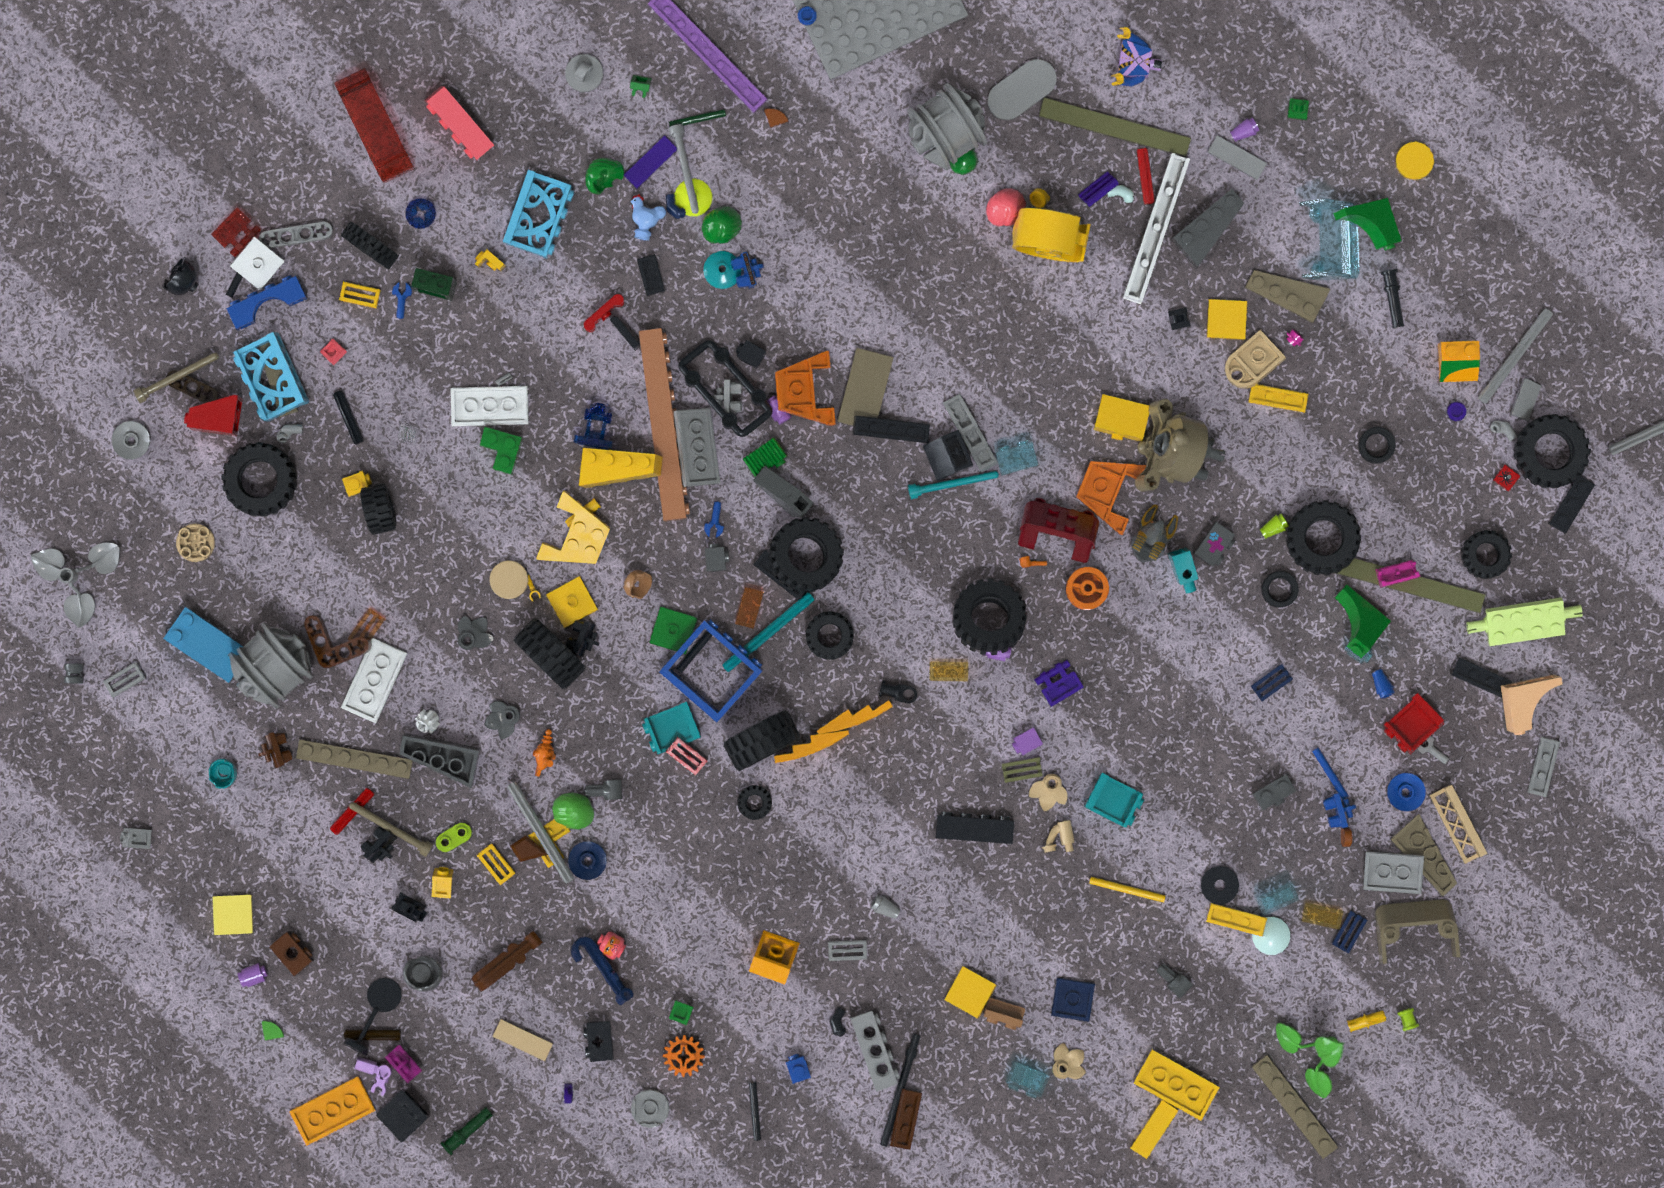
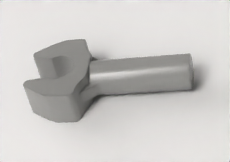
M1432 737L1426 740L1428 743L1426 747L1420 746L1417 749L1421 754L1425 752L1431 753L1443 764H1446L1449 760L1446 755L1434 747V738Z

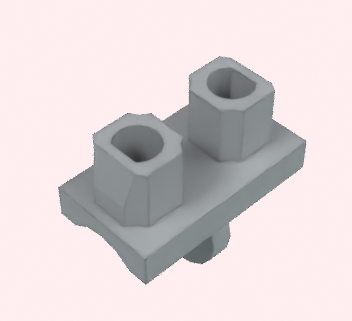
M724 380V395H722L723 388H717V395L712 396L721 407L722 400H724V410L727 413L742 412V402L732 401V394H742V384L732 382L731 380Z

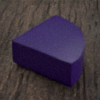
M565 1083L564 1104H571L573 1102V1084Z

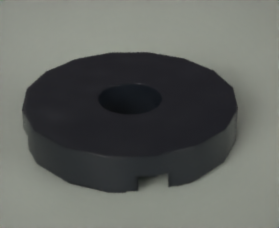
M1217 866L1205 872L1200 886L1202 894L1208 901L1221 905L1235 898L1238 893L1239 882L1238 877L1232 870L1227 867ZM1217 880L1225 882V888L1222 891H1218L1214 887Z

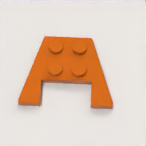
M829 351L822 352L775 372L779 411L829 426L836 425L834 408L816 409L812 370L830 368Z
M1090 461L1076 498L1119 535H1123L1129 519L1111 512V509L1125 475L1136 479L1144 471L1146 465Z

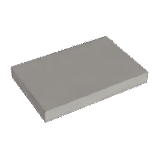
M1366 851L1363 890L1421 894L1424 855Z

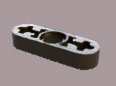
M176 370L170 371V372L167 374L166 377H168V376H170V375H172V374H174V373H176V372H178V371H176ZM189 376L180 379L184 381V378H187L183 389H180L182 385L177 382L174 385L172 383L169 384L170 387L203 403L215 401L219 398L218 392L214 388ZM191 382L196 383L198 386L195 393H189L187 390V386ZM204 386L203 391L207 393L213 391L214 399L206 401L207 397L200 394V398L197 397L201 392V387Z

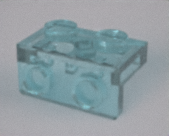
M1028 440L1018 442L1017 447L1010 448L1008 445L998 448L999 452H996L995 455L1001 476L1038 466L1033 442L1028 443Z

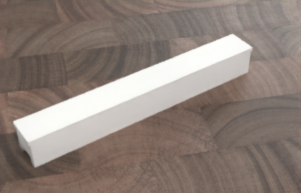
M1174 153L1170 156L1123 299L1141 304L1190 161L1189 158H1184Z

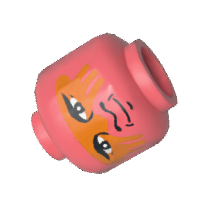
M611 931L607 932L606 935L601 934L596 943L599 945L602 954L610 960H614L616 957L619 959L626 947L624 938Z

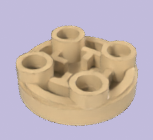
M189 524L179 531L176 547L184 559L191 562H201L207 559L214 551L215 538L211 530L206 526Z
M503 561L493 568L490 574V585L498 596L504 599H514L522 595L527 589L528 574L521 564L515 561Z

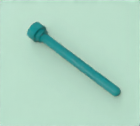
M992 471L923 486L916 485L915 483L909 484L910 500L917 499L918 496H922V493L996 479L999 477V473Z

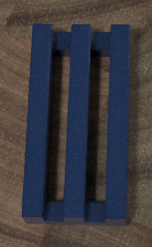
M1281 664L1251 685V688L1262 702L1292 681L1293 678L1289 675L1283 664ZM1279 670L1283 672L1259 690L1256 688ZM1284 676L1287 677L1285 681L1280 683L1267 694H1265L1264 696L1261 695V693L1264 690L1269 688L1278 680H1280Z
M1349 911L1332 945L1349 954L1367 919ZM1351 917H1355L1341 944H1338L1337 942ZM1359 920L1362 921L1348 947L1345 948L1344 946Z

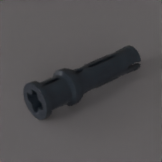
M1398 269L1381 272L1385 283L1383 289L1388 296L1392 328L1404 327L1398 292L1401 287L1398 285L1396 274Z

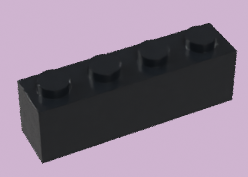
M941 812V815H937L935 838L1013 844L1014 821H1010V817L999 816V820L991 819V815H980L979 818H972V814L960 813V817H954L952 812Z

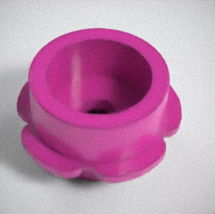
M1294 329L1290 333L1287 332L1289 336L1287 340L1294 347L1296 345L1301 346V342L1304 340L1303 337Z

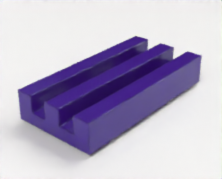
M1107 171L1080 192L1078 196L1090 207L1119 183Z

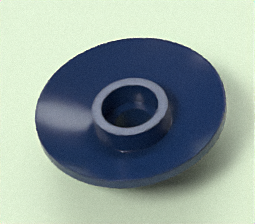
M586 841L573 847L569 854L568 864L576 877L583 880H592L600 876L605 870L607 857L601 846L594 842ZM586 857L591 858L592 861L590 864H586L584 862V859Z

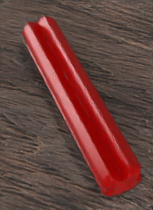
M1140 148L1137 150L1143 202L1149 205L1155 202L1149 154L1147 148Z
M366 788L354 802L364 807L374 796V792ZM348 807L330 827V830L335 835H338L357 815V812Z

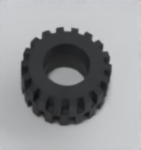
M382 483L361 488L360 499L370 533L375 535L395 530L396 517L387 486Z
M1483 530L1470 536L1465 541V545L1461 550L1463 552L1461 560L1464 561L1463 566L1468 569L1467 572L1481 579H1491L1505 572L1507 567L1510 566V558H1512V553L1510 552L1512 548L1511 545H1508L1507 542L1509 541L1507 538L1504 539L1501 533H1496L1493 530ZM1488 543L1496 549L1497 560L1494 564L1484 566L1478 561L1476 551L1481 544Z
M828 611L816 615L809 622L806 629L808 647L817 657L825 660H835L842 657L853 644L854 632L852 625L845 616L838 612ZM828 624L837 626L841 632L840 642L833 647L824 646L818 638L820 629Z

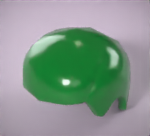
M973 149L959 157L958 161L954 164L949 160L953 172L960 175H966L974 171L979 162L978 155Z

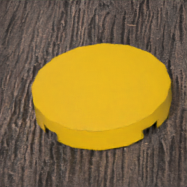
M1419 142L1405 144L1396 155V168L1406 179L1420 180L1426 177L1434 164V157L1430 148Z

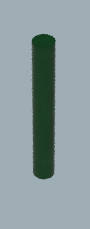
M725 109L672 120L669 121V125H690L725 117L726 113Z

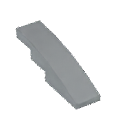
M958 394L945 401L943 404L955 427L959 430L980 472L982 473L997 465L996 458L961 395Z

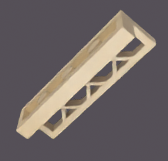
M1448 785L1429 795L1464 864L1486 855L1487 852L1453 786ZM1444 792L1448 798L1446 807L1439 805L1435 798ZM1447 810L1456 813L1455 824L1447 822L1445 818ZM1456 827L1464 829L1466 833L1464 841L1456 839L1454 835ZM1465 844L1473 846L1476 854L1466 858L1463 853Z

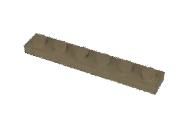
M299 740L296 759L410 779L413 761L410 759Z
M1267 1055L1251 1066L1322 1159L1338 1148Z

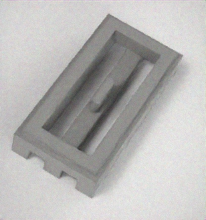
M135 662L104 680L103 683L112 698L145 680L146 677L138 663ZM133 668L136 669L135 672L123 678L122 680L116 682L111 686L109 685V682L115 680L116 678L120 677L121 675L125 674ZM139 674L140 677L115 692L113 691L114 688Z
M867 941L828 942L829 961L866 960ZM863 944V948L832 949V945ZM863 952V956L832 957V953Z

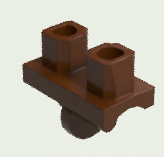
M272 732L265 736L267 744H261L263 752L258 753L259 757L265 756L267 763L273 760L275 769L284 766L285 763L292 760L291 752L289 750L280 752L278 746L287 743L284 733L274 734Z

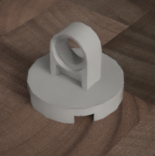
M581 54L573 57L568 62L565 69V77L569 86L581 93L590 92L601 84L603 68L595 57Z

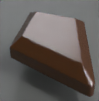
M524 836L510 845L520 862L548 855L543 848L528 836Z

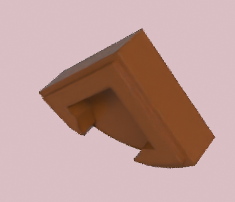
M764 109L770 128L788 122L787 117L781 111Z

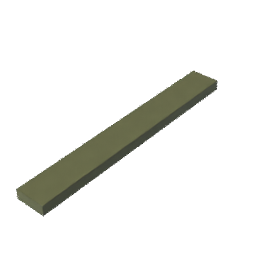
M1044 98L1039 114L1041 118L1164 152L1174 153L1182 157H1186L1191 141L1189 137Z
M1354 558L1348 567L1335 574L1379 585L1375 570L1384 566ZM1424 577L1386 587L1476 613H1481L1485 594Z

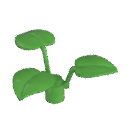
M1277 1023V1038L1285 1051L1296 1053L1298 1048L1303 1049L1315 1046L1318 1056L1322 1060L1315 1069H1307L1305 1079L1314 1093L1326 1099L1332 1091V1082L1324 1071H1320V1067L1323 1063L1328 1067L1336 1066L1341 1059L1344 1043L1338 1042L1335 1037L1330 1036L1328 1038L1319 1037L1313 1043L1302 1045L1300 1044L1302 1038L1294 1028L1284 1023Z

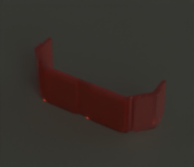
M366 68L335 82L334 84L382 182L387 183L415 169L374 88Z

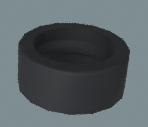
M1372 427L1362 434L1359 439L1358 448L1362 458L1367 462L1378 464L1390 459L1394 454L1396 443L1390 431L1382 427ZM1373 434L1384 436L1388 442V449L1382 456H1372L1366 449V441Z
M1277 571L1266 577L1261 590L1264 600L1270 606L1282 608L1295 601L1299 587L1295 577L1290 573ZM1277 578L1287 580L1291 586L1290 596L1283 601L1273 599L1269 593L1270 583Z

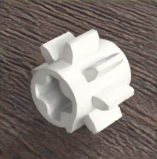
M423 709L415 718L417 728L423 733L429 731L432 734L440 725L437 713L432 710L426 712Z

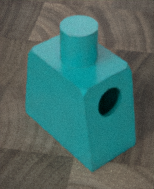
M1184 547L1167 553L1177 583L1184 586L1186 594L1196 591L1194 581L1198 580V575L1190 550ZM1188 570V574L1183 576V572Z

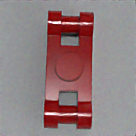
M620 294L614 295L592 314L583 324L585 330L589 333L594 332L596 324L600 320L606 321L612 315L611 311L615 307H622L624 305L623 296Z

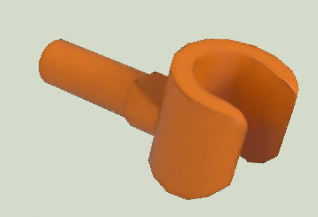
M1029 556L1019 559L1020 565L1023 568L1047 566V561H1030Z

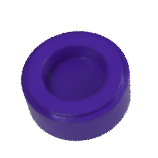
M1454 402L1447 408V416L1452 421H1460L1466 416V407L1460 402Z

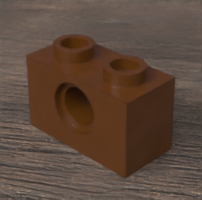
M286 932L269 948L292 975L297 976L314 961L311 958L313 954L307 947L303 949L299 944L300 938L294 932L292 934ZM291 947L296 948L298 951V955L295 958H291L288 954Z

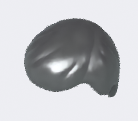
M420 956L409 960L404 965L403 978L406 984L414 990L432 991L442 981L443 969L437 960L429 956Z

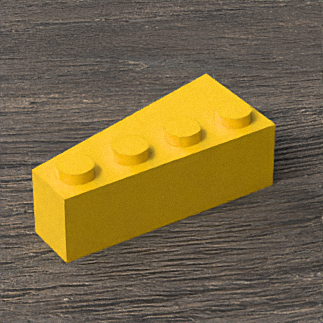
M583 448L579 486L591 488L611 483L661 476L663 457L648 453Z

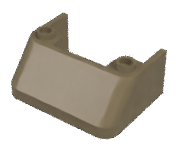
M1439 899L1383 904L1376 909L1375 920L1380 963L1387 964L1385 944L1395 943L1399 939V927L1437 924L1438 932L1443 938H1451L1452 956L1460 957L1458 927L1452 905L1449 901Z

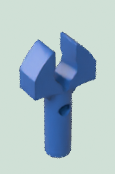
M398 282L393 287L392 295H396L398 298L396 317L403 319L405 299L408 296H412V289L406 283V291L401 295L399 292L400 282Z
M718 501L714 502L711 522L705 523L704 526L708 537H710V529L713 525L717 528L716 538L724 530V526H721L719 523L721 502Z

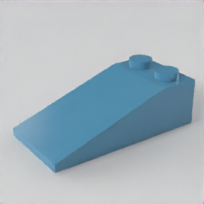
M187 607L183 609L163 638L228 683L234 677L228 654L233 652L235 655H239L237 649L244 647Z

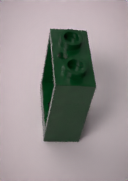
M416 268L411 287L415 292L452 301L457 282L453 277Z

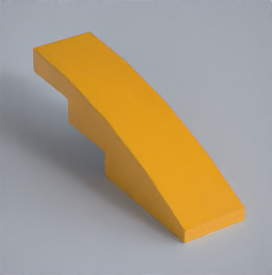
M888 700L874 711L869 705L854 715L849 710H846L817 730V733H831L857 726L879 716L893 706Z
M849 731L810 735L811 743L793 745V753L774 756L775 764L796 760L821 751L849 735Z

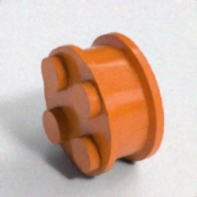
M1083 567L1071 574L1066 583V595L1069 601L1075 607L1082 610H1091L1099 607L1106 600L1109 593V583L1106 576L1100 570L1093 567Z

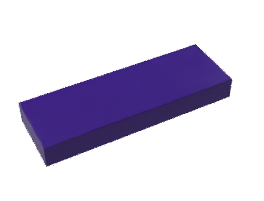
M664 135L624 174V177L638 189L677 151V148Z

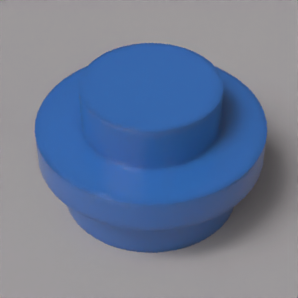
M805 6L799 10L798 20L801 24L808 26L816 21L817 14L814 8Z

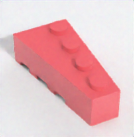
M444 86L438 88L424 100L428 104L426 108L432 115L437 114L440 118L438 122L445 130L449 128L453 133L451 137L458 145L460 143L463 144L466 148L463 151L470 159L474 157L478 160L494 146Z

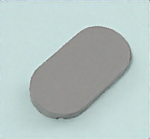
M1039 59L1031 60L991 89L988 95V108L996 118L1002 120H1013L1053 91L1057 79L1054 68L1048 62Z

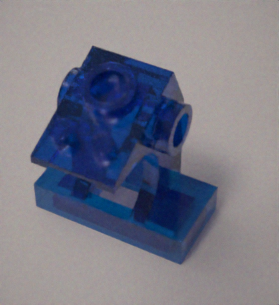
M597 402L591 404L589 409L586 408L584 420L588 421L585 436L575 435L574 444L608 450L613 449V441L604 440L607 424H611L613 413L609 412L610 407ZM592 420L603 422L601 433L590 431Z

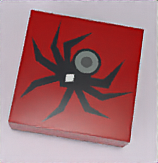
M1504 465L1493 481L1509 492L1520 475Z

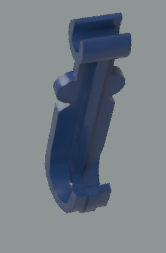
M588 937L576 939L571 946V955L575 962H580L583 958L579 951V946L584 947L607 984L610 985L616 994V1002L619 1005H623L626 1001H629L633 997L632 990L623 985L618 974L613 970L597 944Z

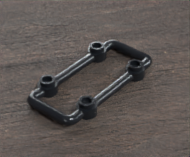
M706 340L679 361L678 368L685 376L686 385L696 388L722 418V425L725 429H732L737 436L745 437L772 416L773 409L766 401V393L763 390L755 389L729 359V351L726 348H719L715 342ZM707 348L714 352V360L718 364H724L751 394V402L765 410L762 415L744 429L737 425V417L733 413H727L700 383V375L686 367L688 363Z

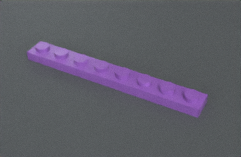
M651 0L648 3V6L753 113L767 101V98L671 0Z

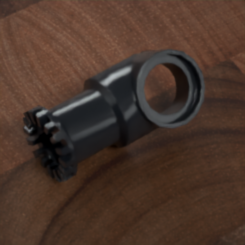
M882 680L879 697L887 696L894 698L895 701L911 704L917 699V691L911 686L903 684L894 685L886 683V680ZM908 689L914 692V698L910 701L905 700L903 697L904 691Z

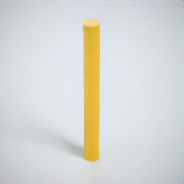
M1092 876L1089 882L1092 885L1163 903L1166 895Z

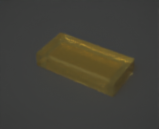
M930 662L929 681L968 682V662Z
M1305 903L1301 921L1340 930L1343 911Z

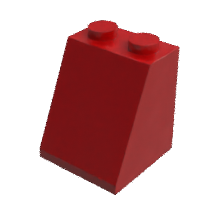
M232 395L191 407L189 412L185 413L184 423L187 424V428L193 431L237 437L243 399L238 395Z

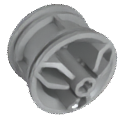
M949 83L943 85L945 93L939 90L936 92V96L924 104L916 105L917 111L911 107L907 109L910 118L909 134L912 139L910 141L919 155L930 150L923 157L946 171L951 168L949 160L953 164L956 163L959 157L971 149L976 150L978 148L977 142L982 146L987 144L984 135L986 129L985 118L981 115L984 113L975 98L965 104V102L971 99V96Z
M264 622L261 625L264 633L258 630L253 639L244 647L237 649L239 655L230 652L228 656L234 679L239 682L236 685L247 698L250 696L255 701L271 704L278 709L280 707L278 698L284 701L286 695L300 683L303 684L305 680L302 676H307L309 679H312L314 676L308 652L303 649L305 644L296 634L289 635L288 631L278 627H270Z

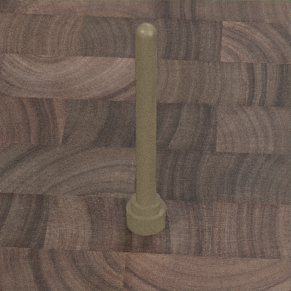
M212 353L147 388H136L133 392L138 402L141 404L147 401L150 394L216 361L219 355L218 353Z
M350 803V809L415 846L422 856L426 857L432 848L433 843L425 842L424 840L421 842L357 803Z

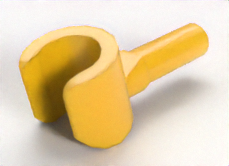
M528 575L529 597L534 602L531 597L532 593H538L539 598H541V594L535 589L530 575Z

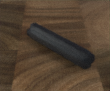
M343 391L335 392L333 394L353 443L355 445L364 441Z

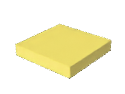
M252 895L213 896L214 935L253 933Z

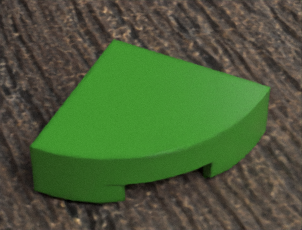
M262 1021L265 1040L284 1037V1033L278 1025L270 1021Z

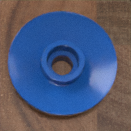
M1402 773L1395 776L1387 788L1389 802L1400 811H1413L1423 803L1426 795L1422 780L1411 773ZM1405 788L1409 790L1407 796L1402 794V790Z

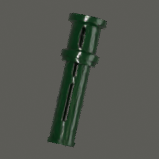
M485 1106L466 1125L459 1130H454L452 1132L453 1135L440 1144L452 1156L454 1150L461 1144L464 1145L466 1139L494 1115Z

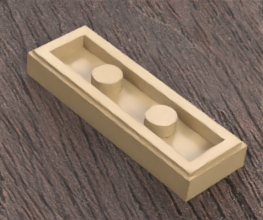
M503 1019L500 1020L493 1035L494 1038L543 1061L546 1060L553 1043Z

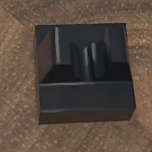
M1187 307L1168 311L1172 331L1191 326Z

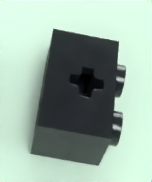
M610 1021L586 1023L587 1027H583L584 1039H588V1046L585 1047L586 1058H590V1062L613 1060ZM596 1036H599L601 1040L603 1039V1043L600 1044V1047H597V1044L593 1043V1040L596 1039Z

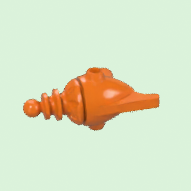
M550 729L545 731L546 735H543L544 739H541L543 743L539 744L538 748L533 751V756L537 763L535 776L538 777L542 770L553 766L552 760L556 758L553 751L554 748L551 746V743H553L551 739L553 737L550 736L552 734Z

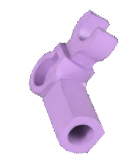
M358 1057L355 1069L372 1075L376 1073L375 1079L377 1082L372 1086L371 1092L374 1093L376 1087H381V1095L383 1096L386 1093L385 1083H388L392 1073L391 1066L385 1063L377 1065V1062Z

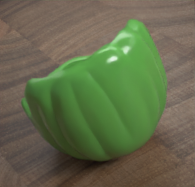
M561 794L553 803L552 813L554 820L569 829L586 828L594 819V809L591 802L582 794Z

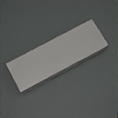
M1218 135L1207 152L1255 180H1258L1267 164Z
M1545 737L1540 738L1527 793L1547 797L1560 741Z

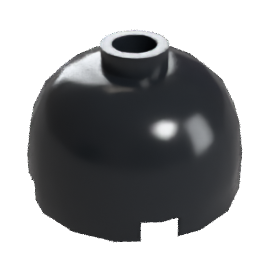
M186 257L181 258L170 271L172 272L169 276L170 280L165 279L162 288L174 295H184L189 290L193 292L199 284L197 282L198 269L196 265Z

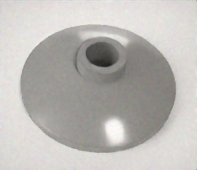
M134 421L124 422L112 434V447L124 459H137L147 452L150 445V436L147 429L140 423ZM133 437L135 443L130 445L128 440Z

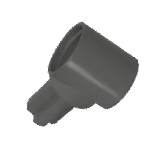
M607 780L603 782V785L585 786L586 797L604 796L605 800L622 799V780Z
M1163 963L1158 967L1157 973L1169 983L1167 985L1168 988L1179 999L1193 986L1181 973L1176 975L1166 964Z

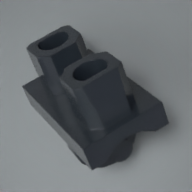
M586 620L584 622L575 621L573 630L580 634L577 640L569 637L565 646L572 650V653L582 657L585 650L591 651L593 645L599 646L600 643L595 641L597 633L593 632L595 624Z
M378 827L373 833L378 840L374 844L367 840L361 845V849L365 853L363 856L372 863L377 859L382 861L386 856L392 859L393 855L390 853L394 848L392 843L397 839L388 830L385 831Z
M400 892L399 898H396L395 904L390 908L414 922H417V920L422 922L427 915V912L424 910L426 907L424 904Z

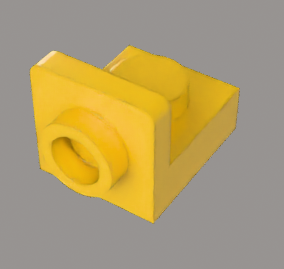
M488 250L485 252L481 251L475 258V265L478 268L486 259L488 260L486 264L494 271L496 269L502 271L506 266Z
M363 470L342 479L348 497L359 494L361 488L369 487L372 484L369 474H365Z
M447 867L434 868L432 897L451 899L453 869Z

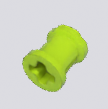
M1414 1008L1397 1012L1403 1024V1031L1419 1027V1023H1416L1413 1014Z

